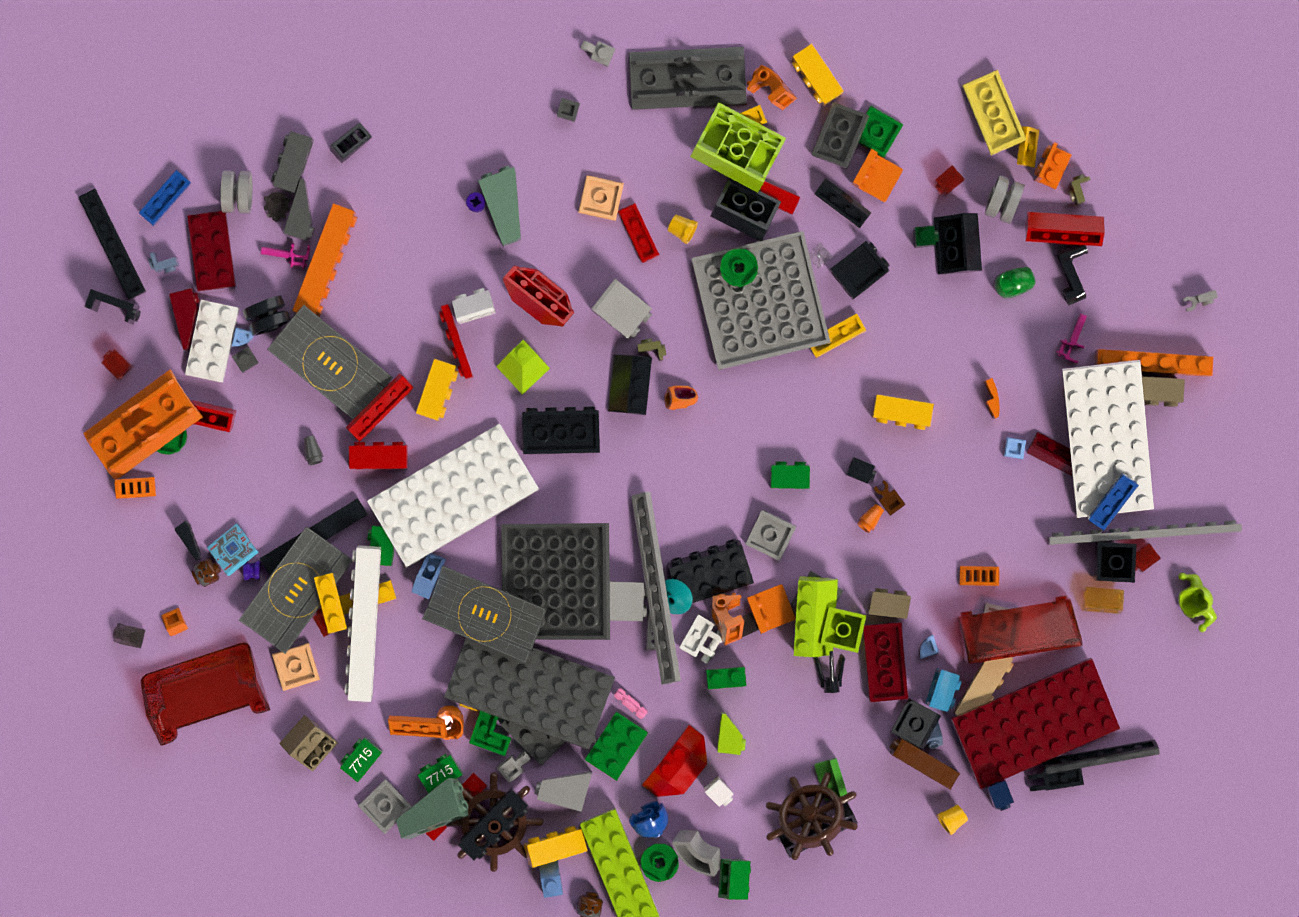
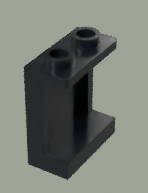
M867 241L863 242L829 270L852 300L890 271L888 269L889 263L884 257L880 258L876 254L878 250L872 242L869 244Z
M90 289L85 308L98 312L102 301L127 310L125 322L133 325L135 321L139 320L141 314L139 306Z

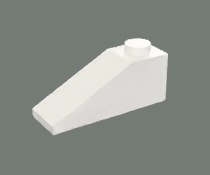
M719 776L704 787L705 793L719 807L722 804L725 807L733 800L731 796L734 793Z

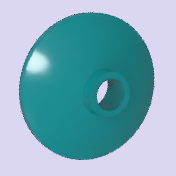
M677 579L665 580L670 613L678 615L687 612L693 602V596L688 586Z

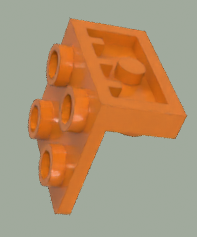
M1056 142L1045 148L1042 154L1044 161L1037 165L1033 174L1036 175L1034 181L1056 190L1072 154L1056 148L1058 145Z
M871 149L852 185L878 200L886 202L903 169L877 155V151Z
M782 584L746 597L760 634L796 619Z

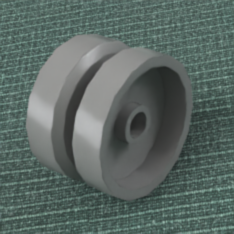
M224 170L220 188L222 212L233 213L237 201V209L240 213H250L253 194L251 171H240L237 179L234 171Z
M999 175L989 194L984 215L994 218L998 214L999 209L1002 208L1000 221L1010 224L1020 202L1025 184L1015 181L1011 185L1010 190L1007 191L1009 178Z

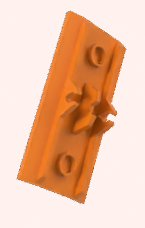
M170 369L83 434L108 473L114 480H117L203 418V416L194 407Z

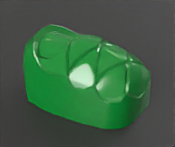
M1019 267L999 274L995 279L994 287L997 294L1006 299L1028 292L1035 286L1036 281L1029 267Z

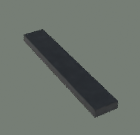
M93 189L79 196L78 198L128 300L147 292L97 190Z
M357 498L309 529L323 539L328 540L367 516L368 513ZM300 534L260 558L269 575L274 572Z
M1149 740L1058 756L1042 764L1045 773L1051 774L1159 755L1160 751L1156 740Z

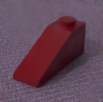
M192 288L169 294L183 350H190L198 313L197 303H200L198 292H194Z

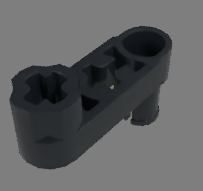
M1077 245L1069 249L1064 248L1056 252L1070 286L1062 290L1068 306L1086 299L1085 291L1072 263L1073 259L1088 254L1086 245Z

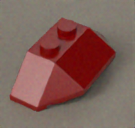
M514 265L503 277L511 300L541 324L563 327L573 316L574 311L568 294L537 269Z
M688 725L643 782L642 786L656 797L684 794L708 764L704 736Z

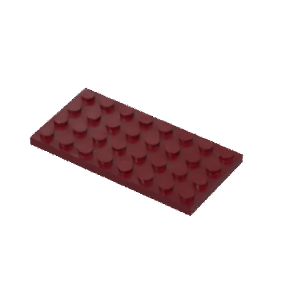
M1088 658L951 718L979 789L986 788L988 785L1009 778L1120 729L1092 658Z

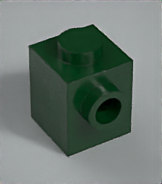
M922 226L913 229L915 248L934 247L936 242L939 241L938 230H934V226Z

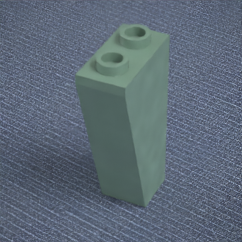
M505 166L500 168L499 173L492 175V172L482 175L481 180H478L503 247L521 240L515 168Z
M446 779L396 820L401 838L412 839L469 816L467 811L468 804L462 794L463 787L458 779Z

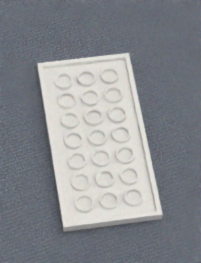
M1140 360L1062 369L1077 518L1089 517L1122 473L1137 482L1139 486L1118 513L1154 509Z
M498 424L369 499L367 502L407 568L538 491L539 488L502 426Z

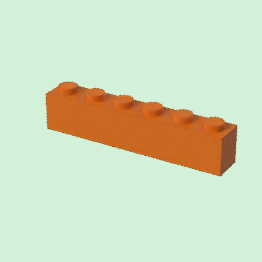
M333 203L292 309L293 312L297 313L305 305L318 317L321 316L323 311L322 301L328 298L330 293L329 283L334 281L337 274L335 267L343 259L344 253L342 249L344 245H348L351 237L348 233L351 227H355L358 219L355 216V211Z
M1106 349L1095 350V365L1140 360L1142 373L1210 377L1213 374L1214 357Z

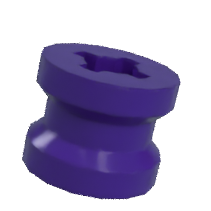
M474 192L467 197L466 204L470 211L479 213L485 208L486 201L482 194Z
M247 561L243 565L244 580H249L250 578L260 580V561H255L254 563Z

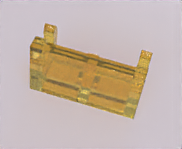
M1085 587L1082 611L1121 614L1123 611L1124 590Z

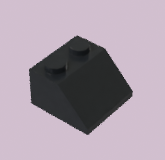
M1095 542L1094 581L1135 583L1137 544Z

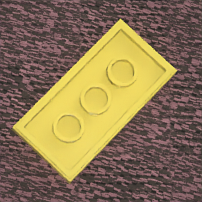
M998 70L962 85L991 155L1027 140Z

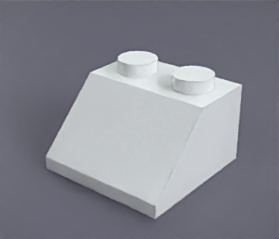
M484 288L473 291L474 294L466 296V294L455 296L456 300H453L452 304L459 324L496 313L489 290L485 291Z

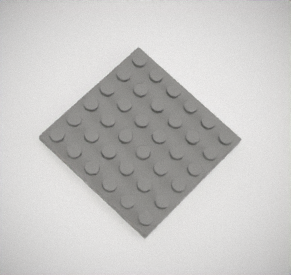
M803 231L692 258L718 370L831 343ZM746 249L756 257L758 273L752 283L743 287H735L729 285L723 279L720 264L723 256L728 251ZM736 263V264L734 265L735 268H736L734 271H735L736 273L739 272V271H740V272H743V271H744V269H743L744 264H743V263H741V264H737V263Z

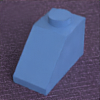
M432 553L427 555L411 592L429 599L446 559Z
M558 860L540 865L539 870L544 898L563 895Z

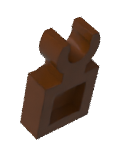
M883 480L884 490L880 491L876 486L873 488L877 494L883 496L879 502L889 516H891L906 504L895 489L889 492L888 483Z

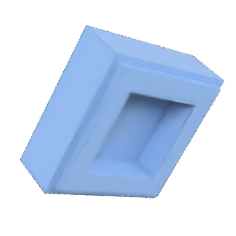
M1007 437L1004 457L1023 459L1026 440Z

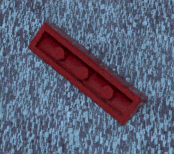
M1037 432L1027 453L1073 477L1070 448Z

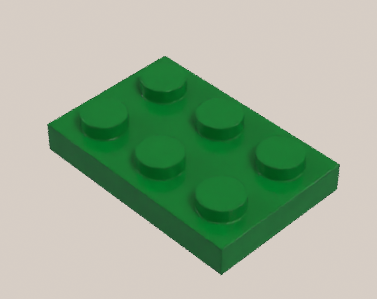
M616 711L585 758V761L617 781L648 732Z

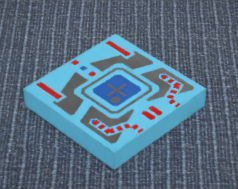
M237 523L207 547L228 576L258 553L255 546Z

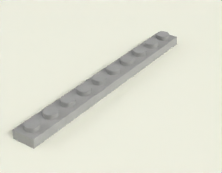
M643 492L631 497L661 685L679 682L681 679L651 492Z
M1236 520L1224 521V525H1217V522H1205V526L1198 527L1197 523H1188L1186 528H1179L1178 524L1167 525V529H1159V526H1148V530L1140 531V527L1128 528V532H1121V528L1109 529L1110 533H1102V530H1090V534L1083 535V531H1073L1071 536H1064L1063 532L1052 533V537H1047L1048 545L1241 532L1242 525L1236 524Z

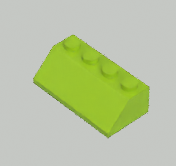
M799 577L794 656H829V652L833 651L834 647L821 645L820 643L828 608H836L838 579Z

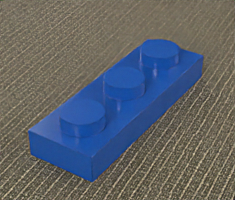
M176 170L140 210L139 214L154 226L191 185V182Z
M1122 473L1090 514L1088 520L1102 530H1105L1137 489L1138 483Z

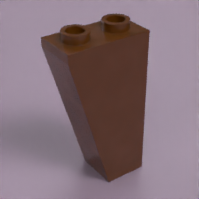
M901 737L898 740L894 739L889 747L892 756L950 790L960 775L956 770Z

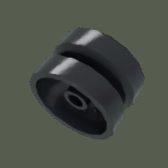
M281 295L268 298L243 310L246 320H256L249 326L252 336L274 331L289 323L291 317L288 311L277 312L285 306Z

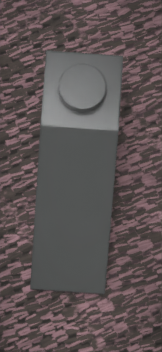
M300 179L283 233L307 242L308 238H312L314 227H312L313 222L307 184L304 179Z

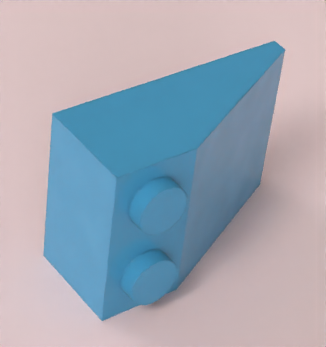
M936 668L925 704L946 712L949 711V708L953 709L956 700L953 696L955 690L959 691L962 682L959 679L960 675Z

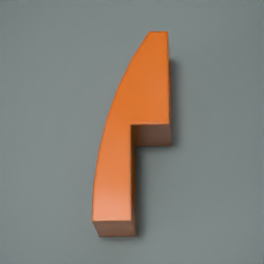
M990 378L984 381V384L992 399L985 403L993 419L999 417L1000 411L999 396L994 380Z

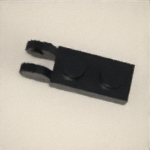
M1081 768L1046 774L1045 771H1042V773L1028 775V780L1044 779V785H1033L1030 787V791H1048L1084 785Z

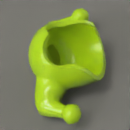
M1180 573L1178 575L1179 580H1187L1191 585L1179 593V606L1188 618L1203 615L1205 621L1199 625L1198 630L1205 632L1207 627L1217 619V615L1212 608L1213 596L1209 589L1203 586L1197 574L1186 575L1185 573Z

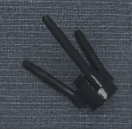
M833 651L829 652L830 676L826 677V680L824 679L818 657H814L821 688H824V693L840 692L839 687H842L845 657L841 658L837 679V676H834Z

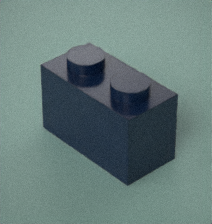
M1003 779L986 786L985 789L990 802L995 809L1003 811L1010 808L1011 803H1014L1006 780Z

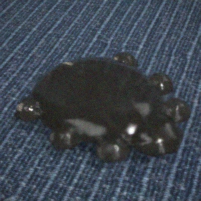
M279 192L265 196L266 205L264 210H268L267 217H272V220L275 222L280 221V217L286 218L285 212L290 211L288 202L291 199Z

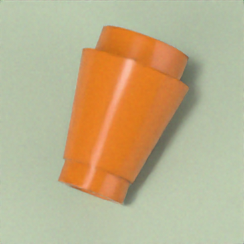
M875 504L859 518L857 525L867 533H870L871 530L874 531L884 510Z

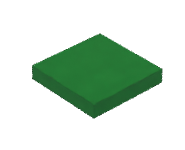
M870 106L866 112L869 118L858 143L869 150L877 151V155L884 158L903 124Z

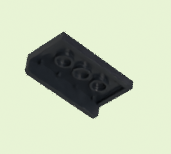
M593 406L583 407L584 410H576V407H564V411H557V407H547L545 411H537V408H526V412H522L523 455L600 453L599 410H595Z
M736 539L728 540L721 546H710L703 552H692L688 557H676L667 564L672 579L683 582L690 589L693 596L692 603L754 583L741 541Z

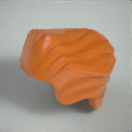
M450 705L441 707L436 718L445 719L447 736L442 739H459L464 729V716L461 710Z

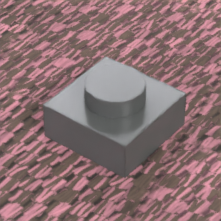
M561 98L556 117L575 122L580 103Z
M249 347L232 356L242 373L259 363Z

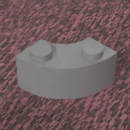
M680 830L672 841L680 859L691 869L701 874L715 876L720 869L721 863L719 847L706 843L701 838L698 830Z

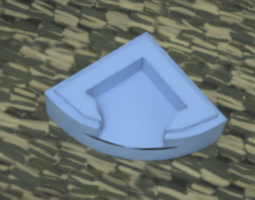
M236 328L231 346H244L254 336H252L251 331Z
M933 635L928 636L922 642L919 653L920 659L939 653Z

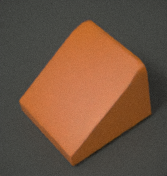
M179 607L161 615L170 636L188 629Z

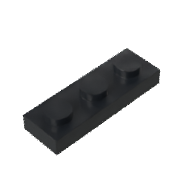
M826 178L814 193L858 228H861L872 213Z

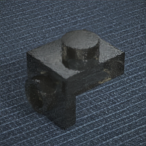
M118 623L113 631V641L122 645L141 648L146 630Z

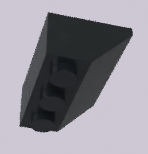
M729 178L710 217L762 241L781 201L761 191L756 192Z
M960 213L934 217V228L938 230L939 241L936 242L938 275L982 271L978 213Z
M614 354L608 412L646 416L652 357Z

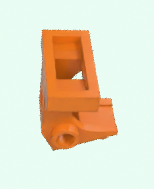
M763 65L755 69L752 80L747 82V90L753 94L763 86H770L771 94L767 98L781 110H784L797 99L780 76L772 69Z
M736 593L731 595L719 594L712 598V618L722 635L721 639L724 645L742 639L744 626L742 616L732 617L728 613L732 608L740 606L741 595H736Z

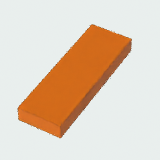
M392 715L388 717L390 735L446 738L447 736L445 719Z

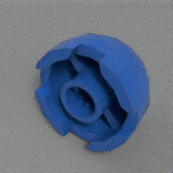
M657 801L641 806L642 811L636 816L633 813L629 818V823L638 835L648 838L661 836L668 824L667 810L663 803L659 804Z

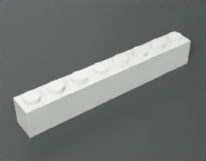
M358 545L356 550H353L352 562H356L355 569H352L351 581H355L354 588H351L350 600H353V608L350 607L349 619H352V627L349 626L348 638H351V645L347 647V657H350V664L346 665V676H349V683L345 684V695H348L349 701L371 702L373 697L381 547Z

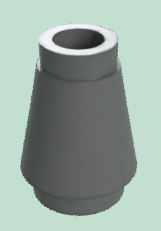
M315 436L305 437V461L308 462V465L323 462L322 457L324 455Z

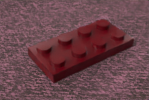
M217 211L188 215L197 291L236 287L227 214Z
M902 623L864 625L863 634L870 702L908 699Z

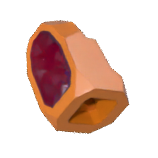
M671 386L667 388L664 394L665 407L670 410L687 408L698 401L696 390L689 386Z

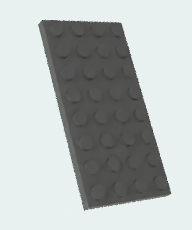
M466 638L444 698L589 750L615 677L532 648L527 662L524 663Z

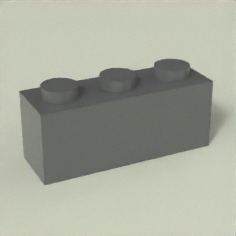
M290 131L289 135L285 136L283 141L285 149L283 153L279 154L277 160L279 168L278 171H274L271 179L275 188L296 194L314 142L313 138Z

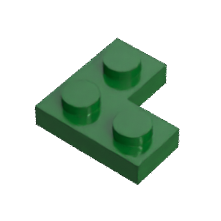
M480 711L469 744L505 756L512 737L495 732L494 729L498 717Z

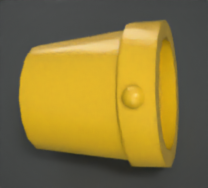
M676 214L672 218L667 231L679 238L681 242L688 244L697 229L698 222Z
M958 804L937 814L940 824L949 835L954 834L957 829L968 821L966 814Z

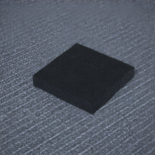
M908 698L891 732L924 749L941 715Z

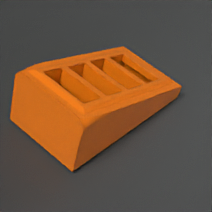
M155 477L115 480L116 499L156 496ZM148 481L150 493H146L145 482ZM137 482H141V492H142V493H138V483H137ZM122 483H125L126 494L122 495ZM130 483H133L134 494H130Z
M960 566V585L999 586V567ZM966 570H970L969 581H966ZM974 570H977V582H974ZM982 570H985V582H982ZM990 570H993V582H989Z

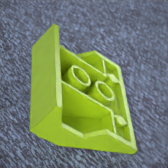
M718 103L690 157L759 192L786 138L731 108Z

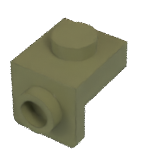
M1084 174L1073 177L1074 181L1069 183L1071 188L1069 196L1072 202L1075 201L1076 205L1085 202L1080 184L1091 180L1090 176L1084 177Z
M652 338L640 340L641 344H637L639 353L658 350L660 361L663 360V356H666L665 344L661 345L660 340L652 342Z

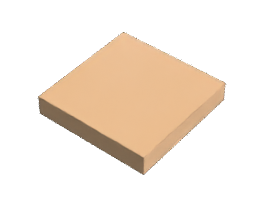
M586 175L578 213L616 221L624 183Z
M309 643L290 648L286 654L282 651L272 654L283 691L320 680Z

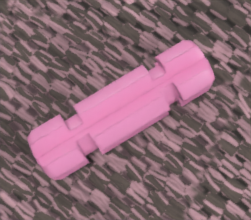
M619 688L615 692L614 697L617 700H621L624 706L631 712H635L639 719H642L648 711L643 706L640 707V704L629 694L626 695V691Z

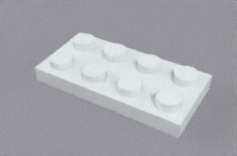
M201 300L185 375L221 383L224 382L239 312L238 307Z

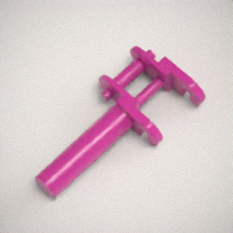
M295 243L291 244L290 251L262 247L261 254L292 258L289 261L291 268L293 265L302 266L304 270L307 267V264H305L306 260L309 261L311 246H307L306 255L304 256L294 254ZM295 257L303 258V263L294 261Z
M1079 315L1070 338V343L1066 342V339L1064 341L1060 340L1062 345L1060 350L1056 351L1059 357L1063 355V359L1076 364L1079 361L1070 358V352L1073 346L1082 349L1085 347L1079 345L1077 341L1087 318L1086 315ZM1069 345L1067 354L1063 353L1065 346Z

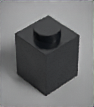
M853 457L846 476L868 484L869 481L873 482L877 471L874 470V465Z

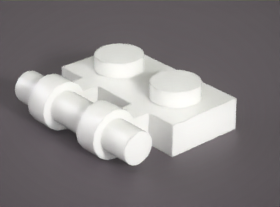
M698 615L679 648L694 657L697 656L699 651L703 652L704 655L701 661L708 664L710 658H713L716 654L714 651L719 643H722V635L719 629L717 633L711 631L715 625L714 623ZM710 636L713 640L709 647L706 648L703 644L707 637Z

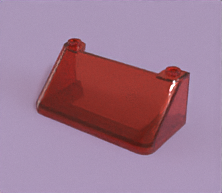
M1065 595L1055 597L1056 601L979 614H972V611L960 612L961 616L956 618L963 661L971 664L1082 646V637L1071 599H1067Z
M244 642L147 673L141 679L146 717L161 746L176 740L178 736L177 729L247 706H250L252 712L256 714L271 710L250 645Z

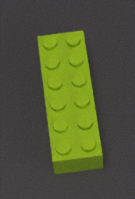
M616 808L580 822L581 829L617 916L659 917V912Z

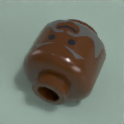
M209 558L195 564L194 570L191 571L197 585L201 584L203 587L219 580V573L222 572L217 562L213 563Z
M586 892V895H581L578 898L576 913L580 917H600L603 901L597 897V893Z

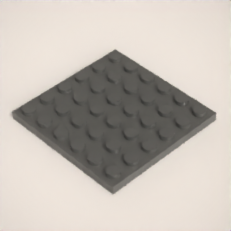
M609 523L501 524L502 590L547 609L536 640H610Z

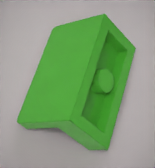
M837 758L814 765L819 783H821L824 774L829 772L831 773V779L827 788L834 791L838 797L847 794Z

